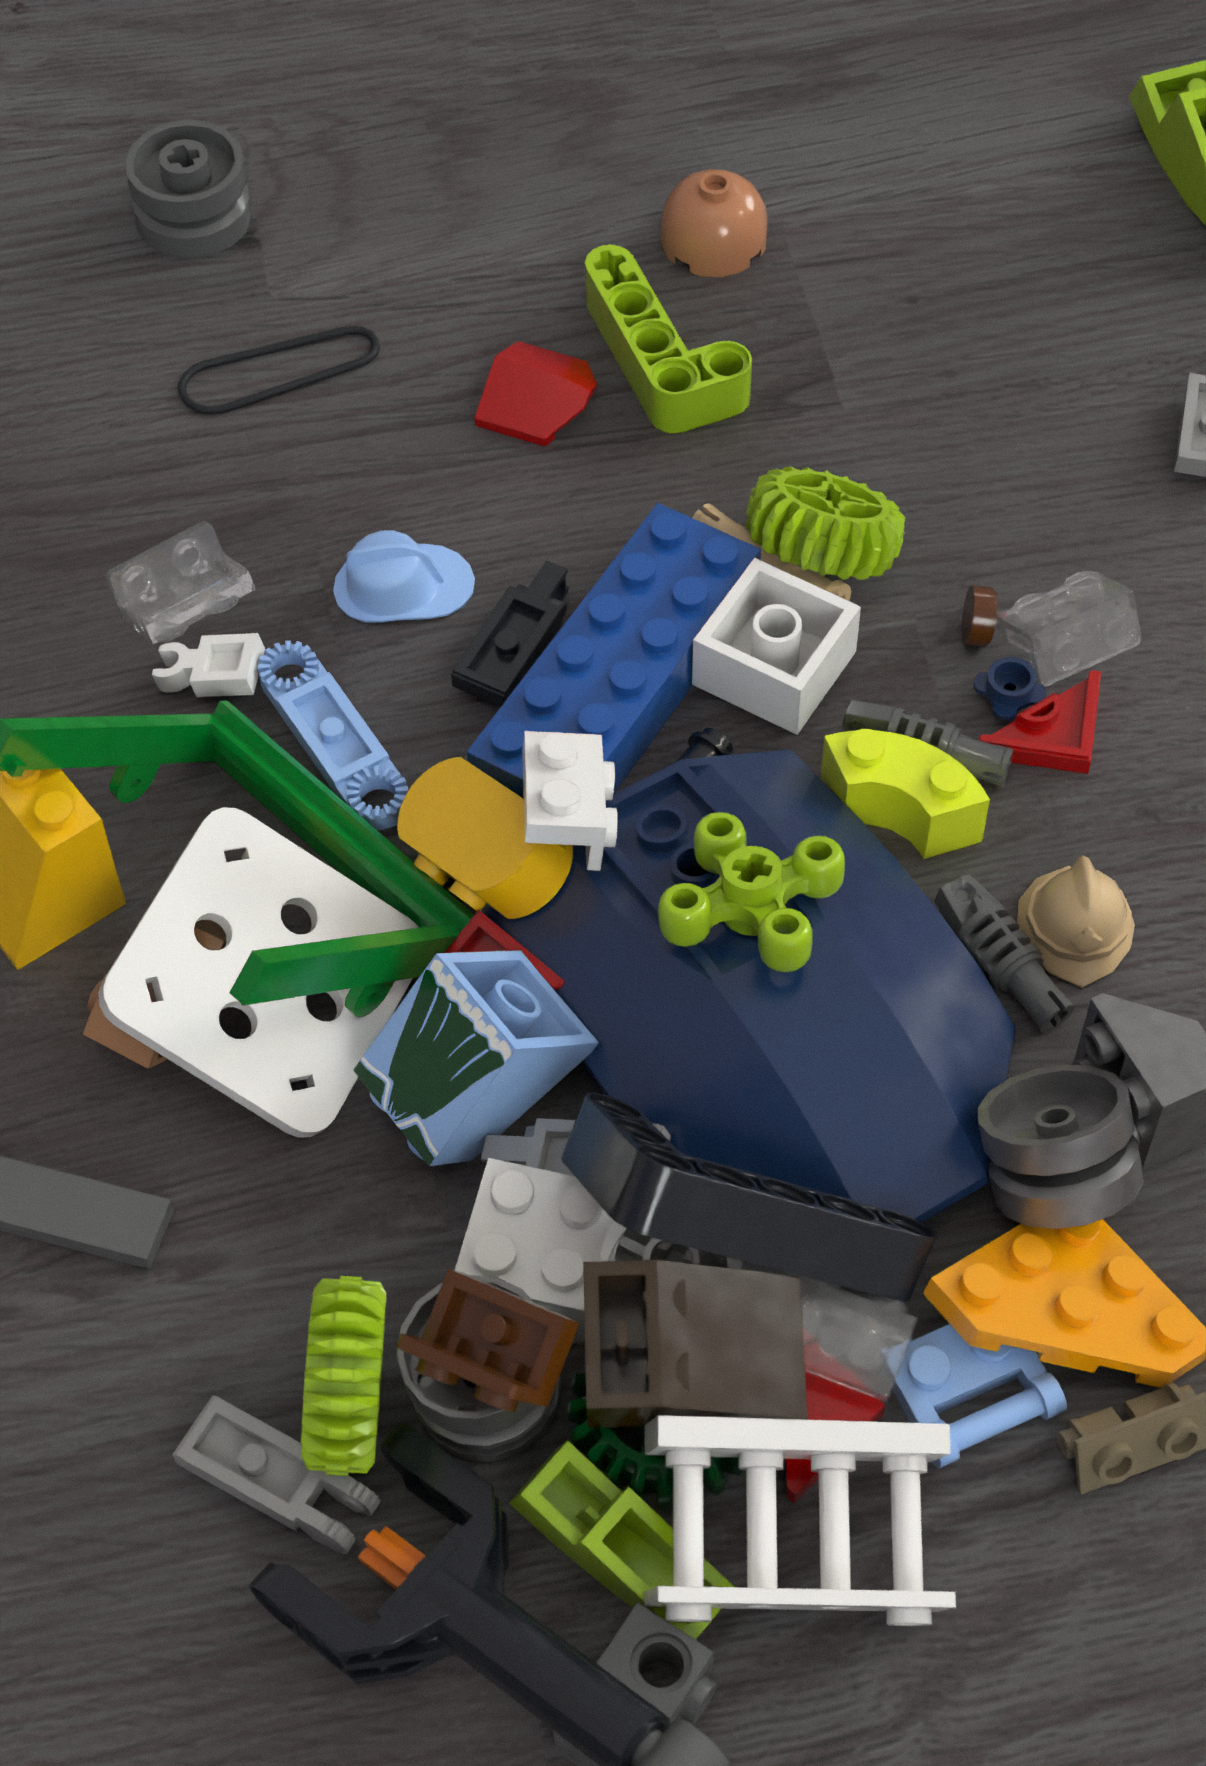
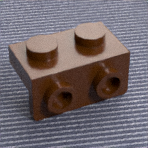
M448 1268L423 1336L418 1337L401 1333L396 1348L419 1358L415 1368L417 1372L454 1386L457 1385L459 1378L462 1377L477 1384L473 1395L476 1399L505 1411L516 1412L519 1401L548 1407L580 1322L466 1273Z

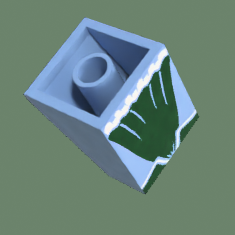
M521 950L436 953L353 1071L370 1091L372 1101L390 1116L405 1135L412 1152L424 1160L428 1166L472 1161L483 1151L486 1135H501L583 1061L599 1042Z

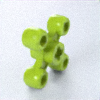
M715 812L706 815L695 828L694 854L698 864L704 870L713 874H719L720 877L715 883L706 888L690 883H680L669 887L661 895L658 905V923L663 937L676 946H694L707 937L711 927L720 922H725L731 930L742 935H758L759 954L762 961L770 969L786 973L800 969L811 956L813 944L812 928L809 920L801 912L786 908L785 904L797 894L821 899L829 897L839 890L843 884L845 873V856L841 846L826 836H812L802 840L794 849L793 855L780 860L771 850L758 846H747L746 831L742 822L736 816L726 812Z

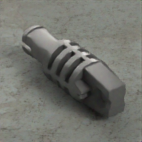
M851 700L845 712L840 731L871 729L902 734L924 741L952 756L975 778L999 787H1003L1014 752V749L993 745L962 735V729L957 728L955 723L947 722L946 725H941L940 719L930 717L929 720H924L923 714L917 712L907 715L906 709L855 700Z
M970 874L958 877L939 888L934 900L935 904L948 925L963 945L968 948L967 950L975 961L979 962L978 966L985 975H990L989 980L994 987L1001 989L1003 992H1010L1013 997H1016L1042 1033L1049 1031L1052 1025L1057 1027L1072 1014L1075 1006L1045 973V970L1042 968V953L1035 944H1030L1031 939L1023 930H1019L1020 926L1012 916H1008L1009 912Z

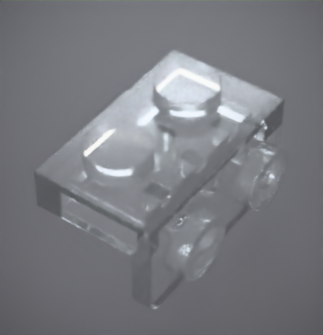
M206 521L199 522L106 572V579L125 623L152 644L159 641L173 640L181 636L192 623L209 614H218L230 610L238 603L239 598L256 590L248 569L223 553L213 526Z
M1083 571L1073 574L1065 580V584L1045 593L1025 595L1016 600L1015 606L997 613L996 630L998 637L1029 653L1031 666L1034 668L1037 676L1036 683L1044 687L1134 648L1142 641L1134 591L1095 571Z
M784 1271L782 1272V1274L784 1275L800 1276ZM800 1276L805 1371L888 1403L910 1342L915 1338L918 1318L906 1314L908 1306L901 1301L870 1293L866 1299L840 1289L841 1286Z

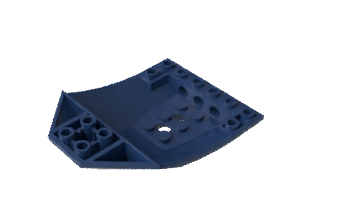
M791 749L681 759L613 794L612 801L605 800L606 808L617 809V838L615 847H604L600 871L587 870L586 846L573 845V859L569 874L558 893L545 906L530 915L517 919H507L488 904L482 909L481 912L565 981L560 990H555L556 993L599 1042L595 1049L581 1063L603 1094L635 1107L652 1124L663 1125L671 1135L670 1142L682 1154L888 1209L920 1222L927 1220L988 1184L989 1163L991 1159L983 1149L978 1125V1106L989 1091L1007 1080L1015 1040V1025L975 959L928 897L862 820ZM715 812H726L736 816L742 822L746 831L747 846H758L771 850L780 860L793 855L797 845L802 840L812 836H826L841 846L845 856V873L843 884L835 894L821 899L797 894L785 904L786 908L801 912L809 920L812 928L813 944L811 956L800 969L787 973L770 969L762 961L759 954L758 935H742L731 930L726 924L721 922L711 927L707 937L694 946H676L663 937L658 923V905L661 895L675 884L690 883L706 888L715 883L720 877L719 874L710 872L701 876H687L682 873L685 869L692 866L702 868L694 854V833L696 825L706 815Z

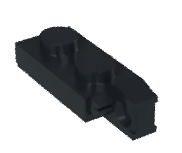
M546 560L529 587L519 584L516 588L512 586L507 588L452 669L451 679L453 687L501 707L540 657L563 622V617L567 611V603L562 601L569 591V586H566L567 568Z

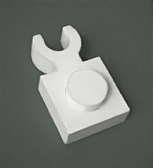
M258 633L201 636L198 649H188L184 644L177 642L165 643L160 645L159 653L166 667L170 668L153 669L152 676L159 690L168 693L181 691L191 684L196 697L254 695L259 675V658L261 655H264L265 647Z

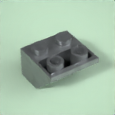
M1104 993L1092 997L1072 1065L1094 1066L1114 1073L1127 1085L1134 1123L1132 1135L1137 1139L1142 1171L1205 1143L1206 1032L1200 1023L1190 1018Z

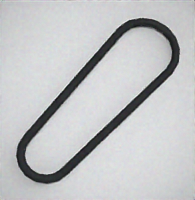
M352 325L204 360L191 366L182 375L178 384L179 397L187 407L198 413L210 415L225 413L362 367L370 363L378 355L380 349L379 339L373 331L362 326ZM348 334H360L371 341L372 347L370 352L359 359L222 405H200L187 394L186 387L189 379L207 368Z

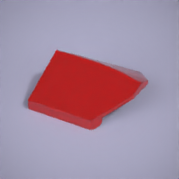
M520 341L514 343L494 357L474 418L475 426L544 447L554 440L556 432L585 410L597 387V382L588 362Z

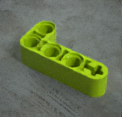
M602 245L593 249L587 255L585 260L587 309L650 422L657 429L674 434L686 432L744 412L749 406L751 396L752 357L750 351L745 346L733 341L715 342L688 351L638 263L627 249L618 245Z

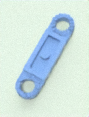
M285 641L284 645H280L278 642L274 644L273 649L267 648L265 655L260 656V663L258 664L261 687L330 788L376 830H385L396 826L401 804L409 790L405 777H402L393 765L388 753L333 676L325 670L316 657L315 651L312 652L308 645L302 646V643L296 641V644H291V641ZM285 665H298L304 668V673L299 674L300 679L293 677V682H290V679L287 678L286 682H283V678L280 677L277 680L274 674L280 667ZM382 789L394 794V800L389 801V806L383 804L382 809L379 806L372 809V805L366 807V803L364 801L361 802L362 798L373 790Z

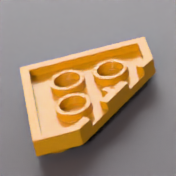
M1103 1219L1088 1225L1060 1229L1030 1227L1020 1224L933 1276L923 1292L924 1296L967 1344L973 1347L998 1352L1002 1344L1039 1352V1361L1091 1373H1095L1098 1366L1135 1373V1382L1164 1388V1385L1175 1381L1206 1360V1327Z

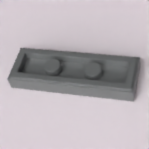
M0 1156V1231L151 1269L174 1212L171 1199Z

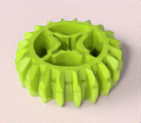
M789 466L782 470H768L766 475L759 476L756 487L751 491L747 505L745 528L750 533V538L756 544L762 545V549L767 554L778 555L782 563H793L800 566L802 571L809 569L819 572L822 576L826 574L836 575L842 580L853 576L859 580L868 579L869 576H882L885 570L891 569L894 559L899 556L904 540L902 538L906 517L899 511V507L893 501L886 500L887 497L882 492L870 490L866 483H856L849 480L848 476H836L828 470L818 472L809 467L798 470Z
M340 1276V1279L322 1278L314 1288L306 1355L301 1456L308 1470L326 1471V1475L348 1476V1473H367L375 1463L386 1313V1291L380 1282L362 1281V1277Z

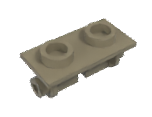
M1171 1382L1164 1385V1388L1125 1401V1412L1130 1417V1420L1123 1422L1112 1406L1078 1419L1067 1420L1066 1429L1057 1432L1056 1436L1066 1459L1075 1457L1079 1493L1082 1495L1109 1484L1120 1483L1130 1476L1174 1460L1185 1459L1195 1452L1206 1449V1392L1196 1395L1189 1385L1178 1387L1175 1383Z

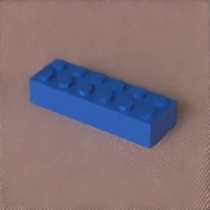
M657 503L468 749L467 761L524 799L522 748L525 731L602 735L603 761L614 762L615 766L613 793L615 794L693 686V639L754 558L761 560V549Z

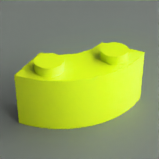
M860 729L824 736L820 779L865 825L894 831L909 840L924 859L982 842L990 799L977 779L952 756L924 741L892 732Z

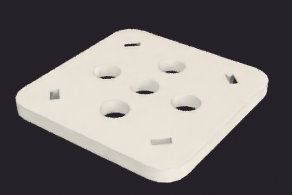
M223 807L212 811L203 820L103 979L98 992L99 1006L104 1016L114 1026L285 1133L295 1137H312L325 1130L336 1118L358 1078L353 1069L393 1015L413 978L395 981L383 1002L373 1012L364 1017H356L345 1007V999L350 988L326 992L333 998L337 1008L335 1020L320 1021L313 1017L306 1006L307 996L243 1006L229 993L252 950L419 928V926L409 917L250 814L237 808ZM246 849L241 856L242 860L226 862L224 851ZM296 904L305 909L311 918L312 927L310 932L307 934H295L289 931L281 920L282 906ZM200 920H211L218 923L226 934L225 948L209 950L199 944L194 935L195 923ZM147 983H152L157 1002H151ZM226 1007H235L242 1010L251 1022L250 1036L245 1039L229 1037L222 1030L219 1023L221 1010ZM306 1080L308 1088L292 1091L290 1083Z

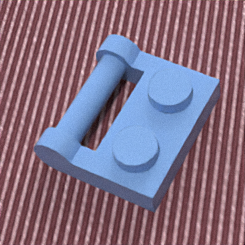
M950 1324L889 1350L880 1356L879 1367L910 1423L946 1424L943 1420H940L939 1413L1017 1378L1021 1383L1024 1391L950 1423L951 1454L932 1462L939 1469L959 1460V1452L1039 1415L1044 1420H1048L1067 1410L1066 1399L1058 1381L1051 1373L1046 1371L1035 1351L1003 1344L998 1352L969 1346Z

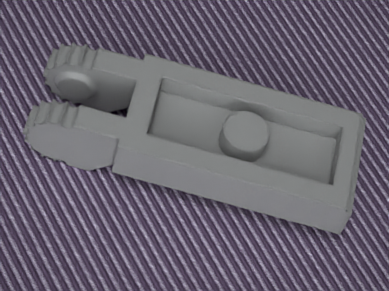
M213 1395L172 1454L177 1465L290 1529L297 1531L298 1528H301L315 1541L343 1555L349 1552L356 1538L344 1524L338 1520L331 1519L312 1507L323 1489L336 1501L347 1506L352 1511L362 1515L365 1514L366 1516H372L381 1501L374 1491H371L367 1486L357 1482L350 1476L326 1475V1471L308 1470L302 1460V1444Z

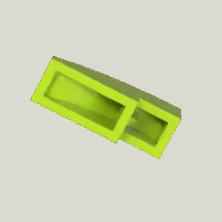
M569 1441L556 1448L508 1502L577 1565L630 1607L634 1608L637 1602L644 1606L645 1591L657 1586H673V1528L631 1488L627 1487L621 1491ZM703 1557L704 1587H734ZM645 1607L666 1620V1607ZM711 1608V1621L722 1608ZM711 1621L667 1622L696 1640Z

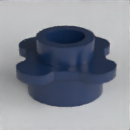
M1001 658L990 666L988 673L981 672L974 679L973 687L975 692L985 695L992 704L993 715L999 719H1012L1016 716L1017 711L1029 705L1032 706L1046 698L1045 687L1036 683L1037 676L1034 668L1027 661L1020 658Z

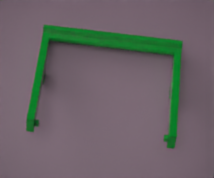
M220 701L213 714L0 718V771H6L12 777H20L23 775L24 770L117 766L110 780L109 791L122 803L132 802L142 796L151 785L161 764L215 762L339 873L409 917L419 926V928L252 950L229 992L243 1006L350 988L345 999V1007L356 1017H364L373 1012L383 1002L395 981L420 977L436 953H444L474 916L472 912L434 879L417 868L411 859L229 701Z

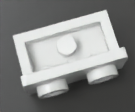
M525 731L522 748L525 843L586 846L587 870L600 871L604 847H615L617 838V809L606 808L605 800L612 801L615 766L614 762L603 761L602 735Z

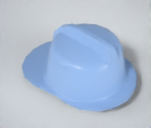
M381 530L365 536L356 543L351 551L347 552L346 562L335 577L333 592L338 607L350 618L364 623L434 619L449 616L465 606L473 595L475 577L470 564L459 553L440 545L417 544L410 536L395 530Z

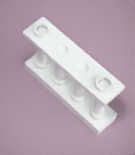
M693 1416L655 1417L645 1425V1455H666V1467L673 1468V1586H657L645 1591L644 1607H666V1621L709 1622L711 1621V1608L886 1611L887 1625H932V1612L955 1608L956 1604L955 1592L923 1591L920 1474L927 1473V1462L930 1463L951 1454L950 1424ZM710 1457H739V1469L746 1470L747 1588L704 1587L703 1469L710 1467ZM783 1459H811V1471L819 1472L821 1589L777 1588L776 1470L783 1469ZM855 1461H883V1473L890 1474L893 1591L851 1590L848 1472L856 1471Z

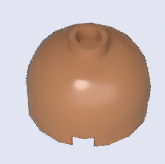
M715 169L692 173L680 180L665 200L661 221V246L667 258L674 264L675 257L681 262L689 264V272L705 277H725L741 273L750 267L751 258L759 252L761 256L766 249L768 219L766 206L755 186L742 175L727 170Z

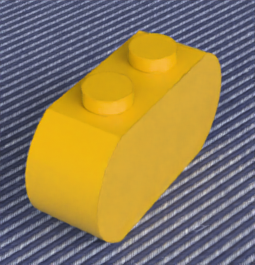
M462 757L444 760L425 771L408 790L399 810L397 821L398 836L419 853L414 861V865L442 887L449 878L455 880L449 891L476 912L478 910L482 911L485 905L488 904L507 919H517L530 915L545 906L558 893L569 874L573 859V845L525 843L524 799Z

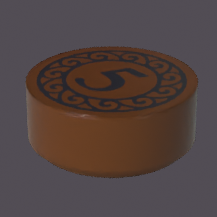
M976 585L969 587L962 614L961 630L964 645L986 647L990 644L995 631L998 609L997 593L993 587Z

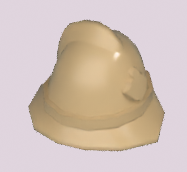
M1083 855L1076 859L1072 867L1066 866L1036 878L1018 900L1017 923L1020 926L1019 930H1023L1031 939L1030 944H1035L1042 953V967L1049 974L1081 989L1113 973L1131 948L1135 927L1127 899L1122 890L1119 889L1116 881L1099 870H1095L1090 859Z

